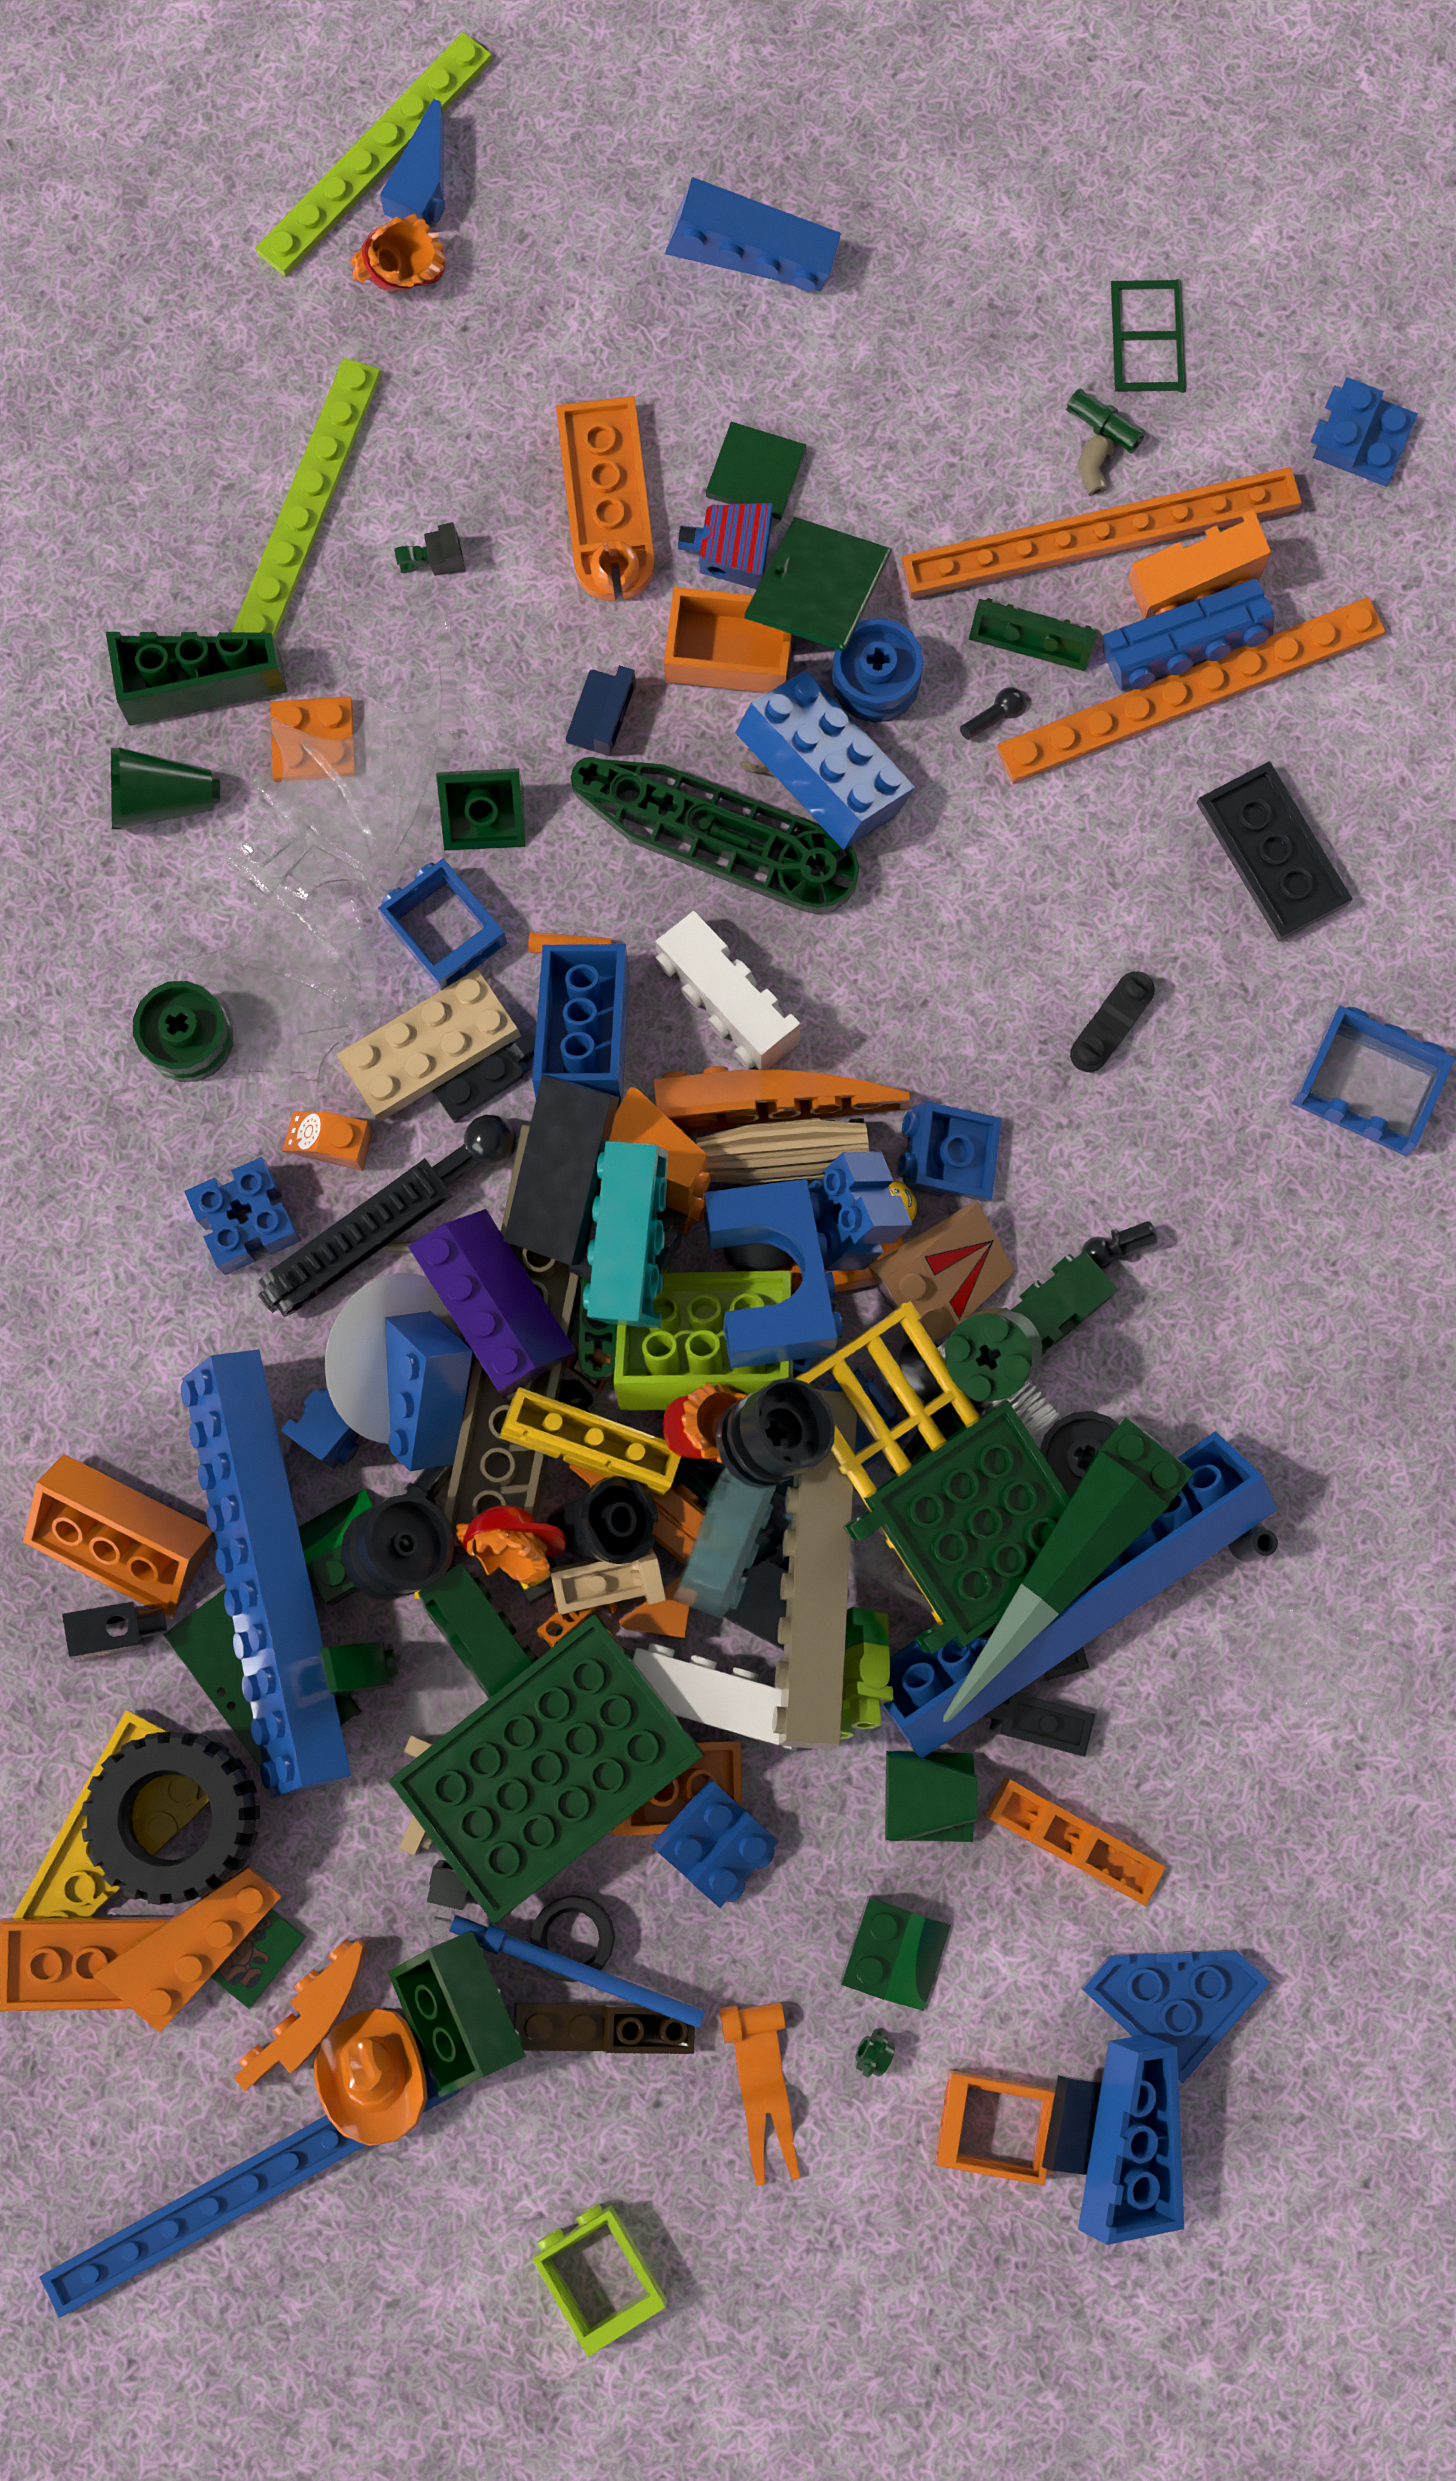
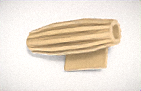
M820 1118L737 1125L735 1129L696 1138V1145L707 1154L706 1173L711 1174L710 1182L742 1184V1187L807 1179L809 1186L814 1180L824 1179V1170L842 1152H869L866 1124L820 1120Z

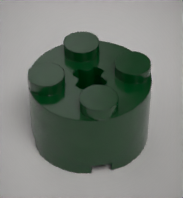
M999 1307L984 1309L961 1322L954 1329L945 1344L946 1366L950 1377L961 1391L976 1401H998L1015 1394L1033 1379L1042 1356L1040 1335L1032 1322L1020 1313ZM998 1348L1001 1356L991 1360L987 1352Z

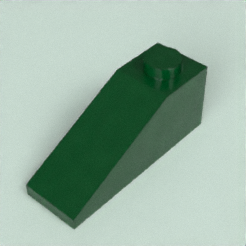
M381 1641L320 1649L328 1691L330 1694L341 1698L393 1686L391 1676L399 1674L394 1650H385L384 1643Z

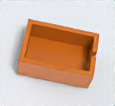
M673 587L664 657L665 682L768 693L788 680L793 634L745 619V611L754 595Z

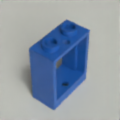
M444 858L436 864L431 862L423 866L416 873L414 881L403 889L398 887L389 892L383 898L382 905L378 907L382 919L440 990L469 974L508 944L504 931ZM446 884L482 929L435 965L399 919Z

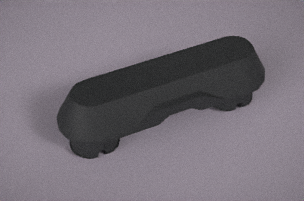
M1132 971L1125 974L1073 1043L1070 1050V1058L1078 1070L1092 1073L1102 1068L1151 1002L1155 994V986L1152 979L1146 973Z

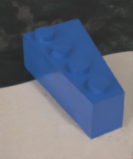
M322 1387L318 1391L314 1389L304 1401V1416L298 1423L289 1419L280 1431L332 1469H335L339 1463L345 1466L354 1457L359 1448L355 1441L360 1434L350 1428L338 1414L329 1395L328 1387Z

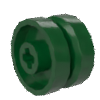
M169 981L153 988L139 1002L133 1016V1037L139 1051L164 1077L178 1082H198L214 1075L227 1062L233 1048V1027L227 1013L206 988L189 981Z

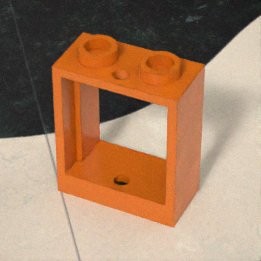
M949 2069L935 2155L937 2166L1045 2186L1046 2174H1054V2171L1043 2168L1042 2162L1055 2089ZM968 2087L1041 2100L1031 2166L958 2153Z

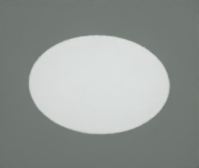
M395 1273L371 1281L359 1289L347 1301L331 1329L325 1354V1376L329 1395L334 1407L345 1423L355 1432L369 1440L389 1444L390 1414L385 1317L431 1311L471 1349L427 1277L412 1273Z

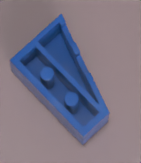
M431 1311L385 1317L390 1451L410 1472L454 1464L473 1351Z

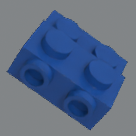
M1346 377L1342 388L1334 385L1325 406V409L1332 411L1328 422L1320 419L1310 442L1316 444L1317 448L1312 458L1387 487L1418 413L1382 400L1381 397L1384 391Z
M928 1101L913 1106L912 1111H908L904 1116L902 1123V1133L904 1136H908L907 1152H903L898 1159V1176L903 1177V1183L910 1190L937 1196L951 1194L983 1202L992 1200L1002 1118Z
M710 1778L651 1846L698 1890L721 1908L726 1901L734 1902L743 1894L745 1890L744 1881L755 1868L762 1869L769 1865L775 1854L774 1847L779 1841Z

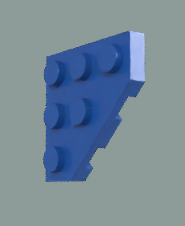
M1235 1950L1109 1955L1083 1984L1081 1989L1132 2037L1147 2034L1177 2046L1178 2080L1184 2083L1271 1982L1239 1952Z

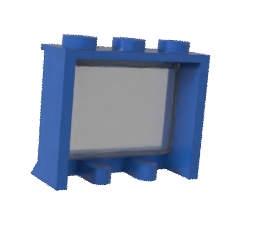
M1339 1005L1330 1018L1291 1104L1407 1157L1417 1146L1455 1061V1057L1446 1054V1050L1438 1044L1432 1042L1422 1043L1407 1036V1032L1392 1024L1382 1025L1369 1019V1015L1361 1009L1355 1007L1345 1008Z

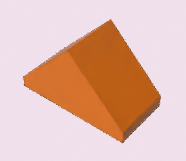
M687 1570L664 1587L666 1601L648 1604L646 1601L619 1621L623 1629L626 1631L686 1639L694 1576Z

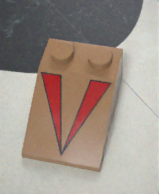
M976 1200L869 1266L891 1309L895 1311L903 1303L911 1301L921 1316L919 1319L920 1323L933 1342L951 1332L961 1322L966 1320L1015 1273L1010 1260L980 1204Z

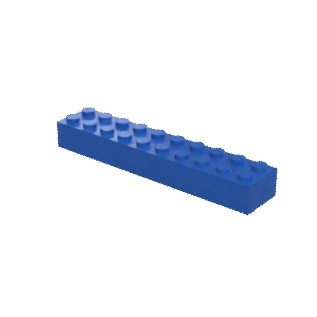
M260 1350L211 1355L182 1378L181 1399L184 1406L189 1408L192 1422L189 1428V1437L192 1446L197 1448L200 1461L198 1480L201 1488L206 1490L209 1504L207 1523L210 1530L215 1532L218 1547L215 1554L216 1566L218 1571L224 1575L227 1590L224 1595L225 1609L228 1615L233 1618L236 1632L233 1637V1647L237 1658L242 1661L245 1675L242 1680V1690L246 1701L251 1704L254 1718L251 1723L252 1738L255 1744L260 1747L263 1761L260 1766L261 1781L263 1786L269 1790L270 1799L319 1789L351 1776L335 1697L328 1691L320 1649L324 1648Z
M1216 1431L1177 1457L1178 1460L1195 1473L1169 1504V1507L952 1720L943 1722V1716L998 1623L965 1647H958L954 1639H952L933 1654L930 1651L923 1653L916 1640L899 1650L890 1657V1678L886 1685L893 1687V1700L880 1706L917 1756L924 1758L1276 1512L1278 1509L1264 1477Z

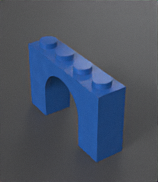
M807 1179L704 1192L703 1214L710 1249L754 1243L773 1245L784 1250L794 1259L802 1275V1283L798 1290L781 1303L725 1312L724 1333L731 1369L834 1354L837 1339L843 1338V1325L840 1312H832L830 1298H835V1283L832 1272L825 1273L822 1259L828 1257L827 1242L824 1232L817 1233L815 1220L820 1219L819 1200L816 1193H809Z

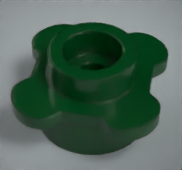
M875 2029L871 2037L865 2036L856 2051L855 2058L858 2061L856 2069L859 2071L863 2070V2075L866 2077H870L872 2074L878 2077L882 2076L890 2066L894 2056V2044L888 2041L887 2036H881L880 2030Z

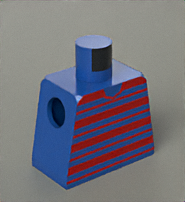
M772 504L710 505L706 508L704 528L680 526L678 550L700 552L699 565L701 574L757 590L765 573L772 524Z

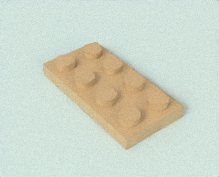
M477 968L336 1055L380 1123L521 1035Z

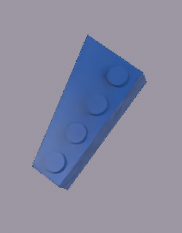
M692 177L677 210L665 254L793 284L804 291H821L830 275L841 233Z
M1147 2034L1111 2040L1108 2043L1078 2230L1106 2245L1184 2229L1177 2046Z

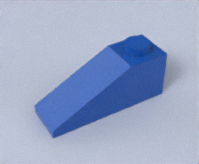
M436 99L432 100L380 193L384 215L393 219L395 217L404 219L411 214H416L418 219L423 218L426 224L430 226L431 222L438 223L444 213V117L441 102Z

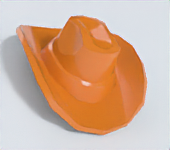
M375 2008L357 2013L336 2025L319 2044L314 2059V2080L318 2096L328 2119L343 2136L368 2146L397 2142L418 2125L427 2101L426 2077L414 2036L407 2021L397 2011Z

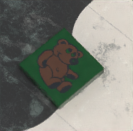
M271 1908L210 1978L245 2007L251 2009L307 1936Z

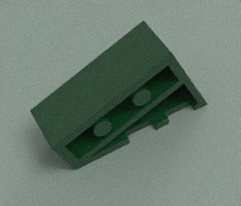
M1085 1251L1076 1258L1071 1254L1065 1256L1051 1269L1055 1274L1044 1284H1041L1039 1280L1033 1283L1019 1296L1022 1301L1011 1309V1311L1027 1317L1037 1329L1042 1342V1356L1113 1297L1118 1290Z
M462 1562L447 1571L433 1585L418 1592L423 1609L488 1699L538 1660L528 1645L523 1649L519 1646L513 1637L517 1630L503 1611L498 1614L488 1601L492 1598L491 1594L478 1577L474 1579L471 1577Z

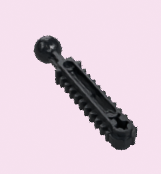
M483 1115L475 1118L465 1131L463 1137L464 1144L433 1167L424 1158L264 1274L259 1280V1284L264 1289L258 1294L268 1310L272 1313L279 1310L283 1317L298 1311L313 1298L451 1199L453 1196L447 1187L478 1164L497 1166L506 1162L516 1147V1133L512 1125L505 1118L497 1115Z

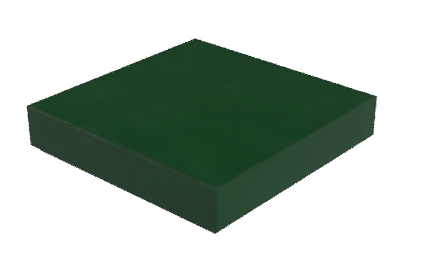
M731 421L705 492L706 497L727 504L770 503L772 504V518L782 520L806 452V444Z

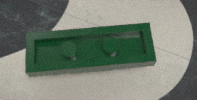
M990 598L986 600L979 599L968 640L1077 670H1086L1097 633L1096 630H1092L1091 626L1081 627L1070 624V620L1067 619L1059 621L1053 617L1020 608L1015 609L1012 604L1004 606L993 603V599Z

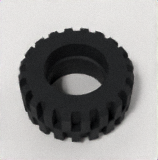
M172 1731L147 1734L144 1738L131 1740L122 1745V1750L116 1755H110L101 1764L103 1770L100 1775L93 1776L87 1788L92 1792L89 1801L83 1802L81 1815L87 1816V1828L81 1829L83 1842L89 1841L92 1853L88 1855L94 1867H101L105 1873L102 1878L111 1887L118 1886L123 1889V1895L133 1900H147V1904H179L208 1895L228 1882L236 1870L243 1867L249 1858L247 1856L250 1846L255 1845L258 1832L255 1831L256 1819H260V1805L256 1806L254 1794L257 1793L254 1780H249L245 1773L247 1767L240 1758H234L229 1753V1748L220 1742L207 1739V1736ZM169 1774L182 1775L198 1783L207 1794L212 1810L211 1828L205 1842L194 1853L176 1860L161 1859L149 1854L139 1843L132 1822L134 1803L141 1789L150 1781Z

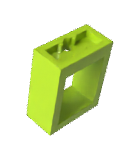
M599 2203L589 2207L575 2218L579 2225L563 2234L559 2227L545 2235L537 2242L540 2249L534 2253L532 2258L587 2357L666 2308L667 2304L664 2293L612 2204L604 2209L600 2207ZM607 2224L646 2292L590 2326L552 2258Z

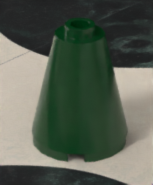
M121 747L111 748L112 829L123 830L212 811V803H220V778H212V771L210 769Z

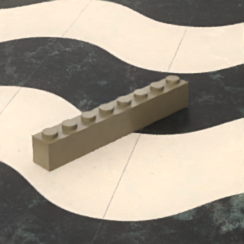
M817 1390L829 1405L835 1425L855 1454L856 1409L845 1392ZM831 1450L828 1456L818 1465L795 1475L794 1486H788L786 1493L785 1509L786 1512L792 1513L791 1530H785L783 1539V1555L790 1556L789 1573H783L780 1586V1597L782 1600H787L786 1617H780L778 1625V1643L784 1644L783 1662H777L775 1672V1687L782 1689L781 1706H775L772 1721L773 1733L779 1734L778 1746L832 1750L840 1745L850 1537L843 1526L851 1521L853 1484L847 1474L842 1475L838 1468L840 1463Z

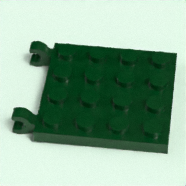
M1005 1400L995 1405L865 1496L863 1499L870 1510L855 1517L845 1524L843 1528L852 1542L857 1539L861 1542L880 1527L883 1528L942 1620L925 1629L914 1638L923 1653L930 1651L933 1654L952 1639H954L958 1647H965L1000 1621L1070 1497L1010 1402Z

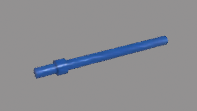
M455 1915L449 1932L461 1935L472 1930L477 1942L482 1944L481 1946L485 1951L496 1955L501 1951L699 2028L705 2014L704 2010L506 1934L507 1929L492 1923L487 1927L459 1915Z

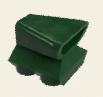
M886 1751L885 1840L973 1842L974 1821L977 1820V1775L974 1772V1754L931 1752L924 1758H919L915 1752Z

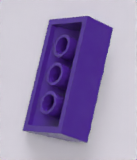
M484 1209L442 1224L408 1245V1248L504 1399L518 1390L519 1387H523L577 1352L509 1244L503 1241L504 1236L492 1217Z

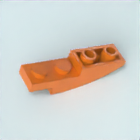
M348 1938L344 1940L327 1956L332 1963L323 1972L318 1974L313 1969L294 1986L298 1994L290 2003L301 2016L297 2019L291 2013L272 2030L273 2034L277 2037L265 2049L257 2044L239 2060L238 2063L243 2069L233 2078L244 2091L254 2086L279 2062L282 2063L290 2074L296 2071L316 2051L319 2044L331 2032L345 2010L363 1968L368 1947L363 1938L356 1940L353 1944Z

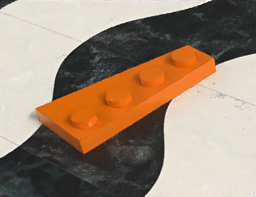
M247 1865L234 1874L220 1888L201 1897L195 1904L183 1912H179L166 1921L163 1926L127 1948L124 1953L95 1970L93 1976L160 2033L281 1898L282 1893L250 1865Z

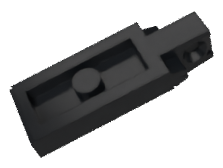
M531 1032L514 1044L510 1042L432 1090L453 1123H456L523 1078V1075L530 1070L526 1061L534 1056L535 1036Z
M1016 1693L983 1717L992 1719L989 1729L999 1732L1000 1735L1086 1757L1096 1714Z

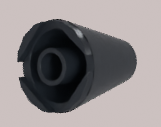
M611 1476L598 1481L555 1509L548 1517L547 1524L556 1526L564 1532L567 1537L565 1551L612 1564H627L644 1557L654 1544L656 1536H652L653 1522H658V1512L651 1494L641 1483L636 1480H628L622 1476Z

